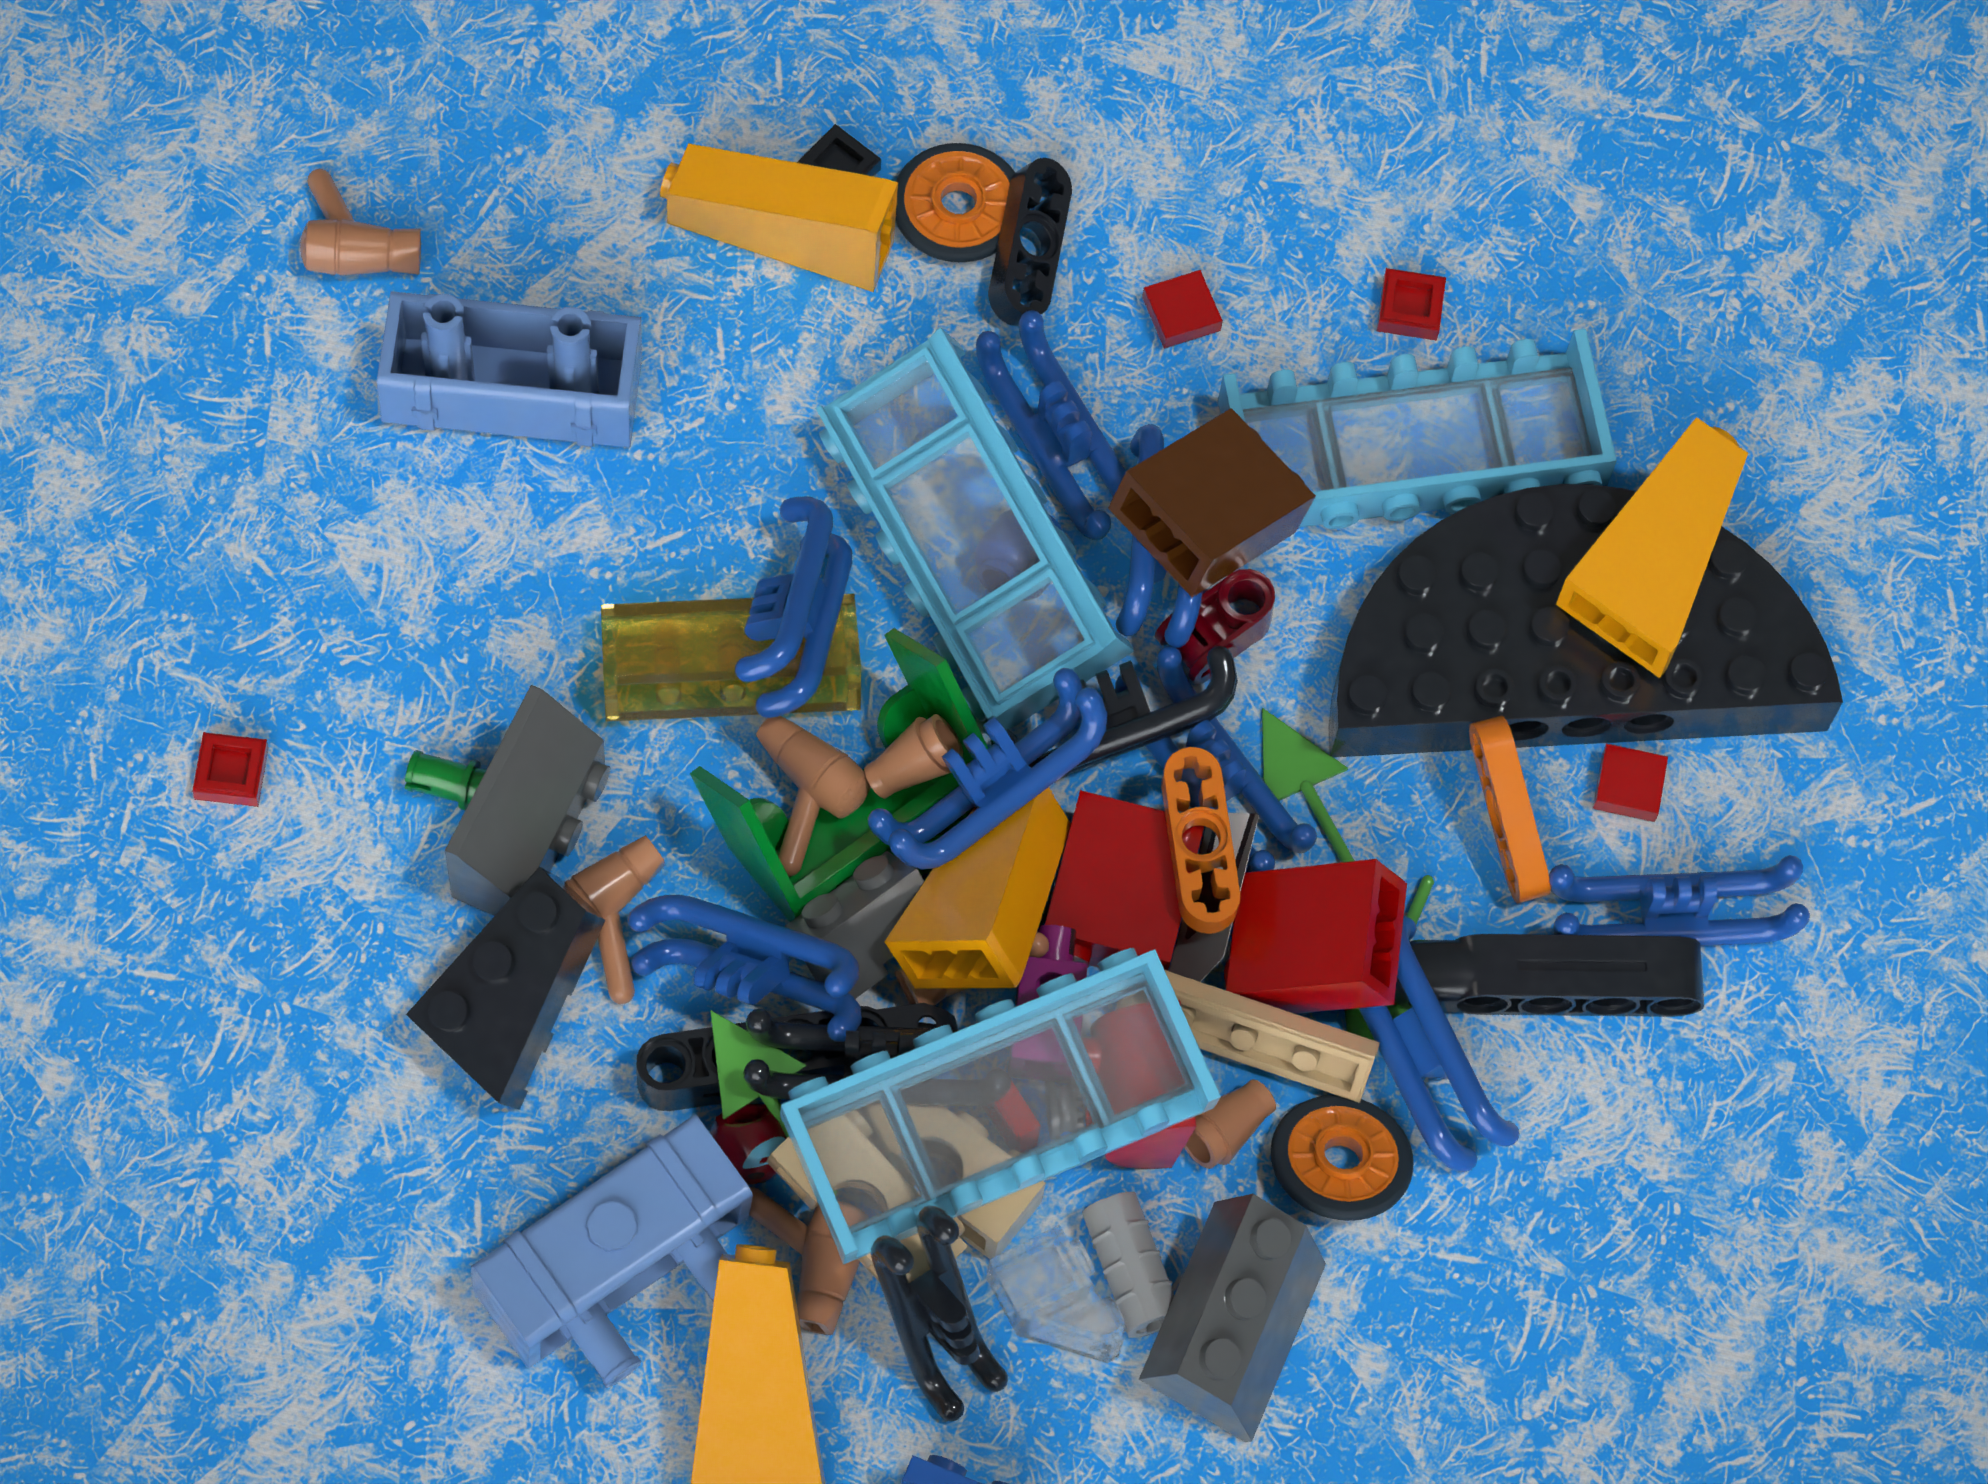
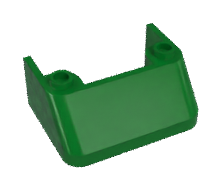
M895 628L887 632L884 636L908 685L892 695L880 710L877 720V731L885 749L916 718L923 717L928 719L937 714L943 717L957 734L963 748L962 758L967 765L973 758L963 743L966 737L974 733L986 749H988V746L947 660ZM701 766L690 773L728 848L789 922L802 914L803 908L812 899L832 892L851 878L855 869L865 860L880 856L886 851L893 854L890 846L884 844L869 828L867 820L873 810L883 808L888 810L898 822H910L960 786L953 774L949 773L895 792L886 799L878 796L870 787L869 793L862 805L849 816L840 819L820 807L801 870L794 876H788L778 857L789 822L783 810L764 798L747 799ZM971 808L964 815H962L960 818H958L956 821H954L952 824H950L948 827H946L944 830L938 833L935 837L924 843H931L940 838L947 831H949L951 828H953L955 825H957L959 822L965 819L970 814L973 808ZM918 869V871H919V873H920L921 876H923L924 874H926L928 871L931 870V869H923V870Z

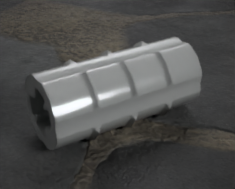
M1123 1192L1096 1201L1085 1208L1082 1213L1092 1238L1093 1249H1096L1101 1262L1104 1279H1107L1113 1294L1114 1303L1116 1304L1115 1309L1119 1310L1128 1337L1139 1338L1158 1332L1174 1298V1293L1171 1286L1172 1281L1168 1280L1161 1261L1160 1251L1156 1248L1149 1230V1221L1145 1219L1135 1192Z

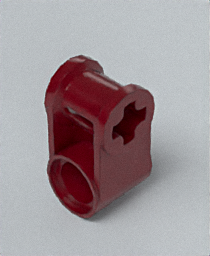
M1239 569L1202 594L1199 615L1192 635L1184 646L1177 648L1182 655V661L1190 669L1188 677L1195 685H1200L1211 679L1207 663V654L1211 648L1219 645L1225 646L1230 650L1233 658H1235L1251 645L1261 640L1268 632L1272 621L1275 590L1270 579L1264 574L1252 569ZM1246 599L1257 604L1260 610L1254 614L1244 615L1237 613L1230 604L1237 600ZM1172 614L1161 623L1155 632V639L1161 645H1168L1164 634Z

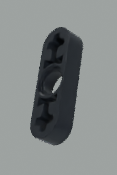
M1050 158L1036 159L1018 170L1013 175L1009 186L988 297L990 306L996 316L1003 322L1013 326H1019V320L1026 311L1034 310L1043 314L1048 309L1052 298L1071 201L1072 184L1063 166ZM1038 179L1041 181L1040 185L1035 183L1034 180ZM1042 192L1048 195L1046 199L1040 202ZM1022 227L1032 230L1037 235L1041 245L1039 256L1030 254L1022 245L1020 239ZM1020 282L1018 292L1017 290L1013 289V286ZM1021 298L1027 301L1025 305L1020 303Z

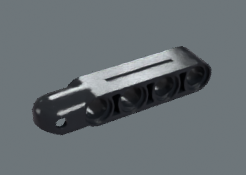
M1474 934L1455 940L1410 941L1412 949L1444 1012H1462L1476 1015L1675 1017L1694 1014L1704 1008L1701 946L1699 941L1689 937ZM1397 977L1394 1001L1409 1010L1412 1006Z
M927 1003L882 1009L861 1006L862 1020L860 1026L935 1029L943 1025H950L951 1029L958 1030L954 1015L942 1008ZM819 1011L772 1019L787 1023L828 1024L835 1015L827 1011ZM924 1017H929L936 1022V1024L924 1023L919 1021ZM746 1022L736 1023V1025L748 1031ZM712 1027L661 1034L650 1038L641 1046L636 1061L637 1088L641 1098L648 1106L659 1111H675L721 1104L717 1067L714 1065L716 1056ZM811 1050L814 1054L813 1057L804 1062L803 1064L807 1066L796 1073L844 1075L845 1052ZM662 1063H672L683 1071L680 1078L670 1083H660L654 1080L649 1073L656 1065Z

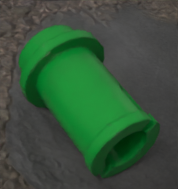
M415 750L407 767L405 790L417 791L456 801L459 808L466 811L487 769L481 768L478 760L472 759L467 765Z

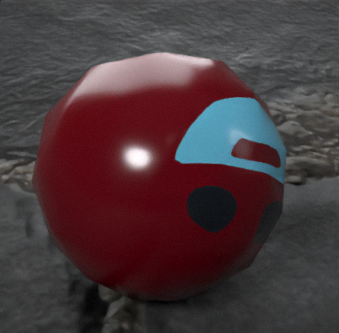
M750 1103L725 1120H723L722 1113L716 1117L709 1132L747 1185L765 1183L777 1174L766 1161L770 1154L787 1137L780 1123L765 1104Z

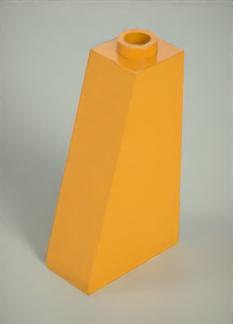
M688 143L680 164L671 162L662 180L660 197L667 199L668 224L874 292L894 243L898 182L886 178Z
M1696 417L1567 576L1556 605L1660 678L1668 668L1679 643L1748 452L1740 448L1735 438L1727 431L1719 427H1710Z
M1049 787L955 859L938 868H933L884 941L915 989L1016 988L1021 981L1071 826L1070 821ZM974 806V808L972 809V811L970 812V814L973 813V812L977 809L975 806Z
M737 1244L735 1255L722 1254L719 1259L691 1484H825L790 1262L775 1260L777 1250L774 1248Z

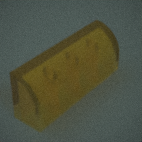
M844 594L822 680L816 693L804 705L791 713L861 710V660L855 594ZM754 598L601 604L606 722L760 715L756 711V700L764 693L773 692L785 687L795 678L806 640L803 636L801 646L795 658L785 668L770 677L753 682H744L735 674V665L738 660L764 651L775 640L756 641L750 639L745 634L744 629L747 618L750 616L749 612Z

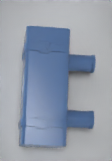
M391 292L377 375L381 420L384 423L414 425L422 430L435 431V428L571 441L577 442L579 446L593 447V444L631 447L642 364L641 317L606 314L603 311L588 310L587 312L576 307L557 309L459 299L449 294L420 295Z
M693 1115L664 1136L659 1134L646 1143L645 1149L521 1233L516 1231L504 1239L503 1245L471 1266L472 1289L528 1369L571 1339H574L603 1379L605 1387L609 1388L634 1372L641 1365V1360L638 1356L634 1355L607 1315L682 1263L687 1265L714 1303L719 1259L722 1254H727L717 1239L749 1218L753 1197L752 1191L699 1117Z

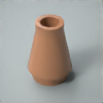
M937 714L928 719L918 717L874 761L864 767V773L874 792L881 798L886 799L895 792L951 773L942 756L953 748L963 757V748L957 734L943 717Z
M1252 1079L1242 1087L1221 1096L1214 1109L1195 1116L1196 1128L1184 1147L1187 1153L1195 1162L1208 1169L1213 1168L1217 1164H1229L1264 1119L1276 1110V1102L1271 1092L1264 1084Z

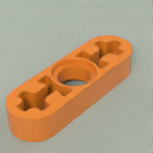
M1501 715L1471 723L1469 725V736L1472 752L1510 893L1516 903L1548 896L1551 891L1549 873L1514 738L1508 722Z
M1197 747L1182 748L1173 753L1167 760L1161 781L1178 905L1182 919L1190 928L1200 933L1212 934L1223 931L1233 922L1240 902V888L1223 776L1218 760L1210 752ZM1187 768L1194 769L1197 778L1205 779L1202 780L1198 796L1200 807L1188 809L1190 804L1188 785L1186 782L1178 781L1181 780L1183 769ZM1192 826H1206L1215 832L1219 845L1209 854H1195L1184 845L1182 834ZM1213 870L1211 876L1212 893L1215 898H1225V900L1220 901L1218 912L1208 913L1204 903H1194L1193 901L1199 900L1203 884L1201 873Z

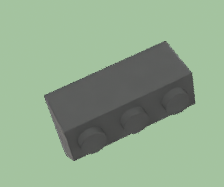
M531 685L445 849L451 897L494 916L539 867L550 872L559 854L564 856L570 855L583 826V821L577 818L587 799L593 802L599 799L610 774V766L605 765L604 740L543 689Z
M1255 1194L1214 1202L1139 1380L1242 1441L1252 1442L1326 1265L1307 1226Z

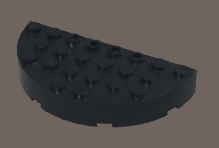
M1558 484L1504 493L1467 506L1441 520L1421 534L1389 564L1374 583L1361 605L1345 644L1331 697L1328 726L1329 753L1334 758L1472 750L1469 725L1501 715L1508 722L1516 748L1828 731L1843 703L1836 669L1827 645L1807 608L1793 588L1767 560L1746 542L1722 526L1679 643L1668 668L1660 678L1558 607L1556 603L1567 576L1636 492L1624 488L1600 485Z

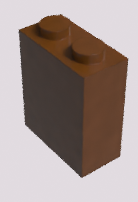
M1230 408L1127 470L1108 509L1193 598L1296 533L1316 495L1305 485L1301 477L1292 471L1262 440L1259 433Z

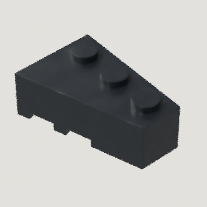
M539 867L406 1015L499 1104L520 1110L528 1092L525 1088L541 1053H546L554 1035L551 1033L567 995L571 996L605 923V919L560 877Z

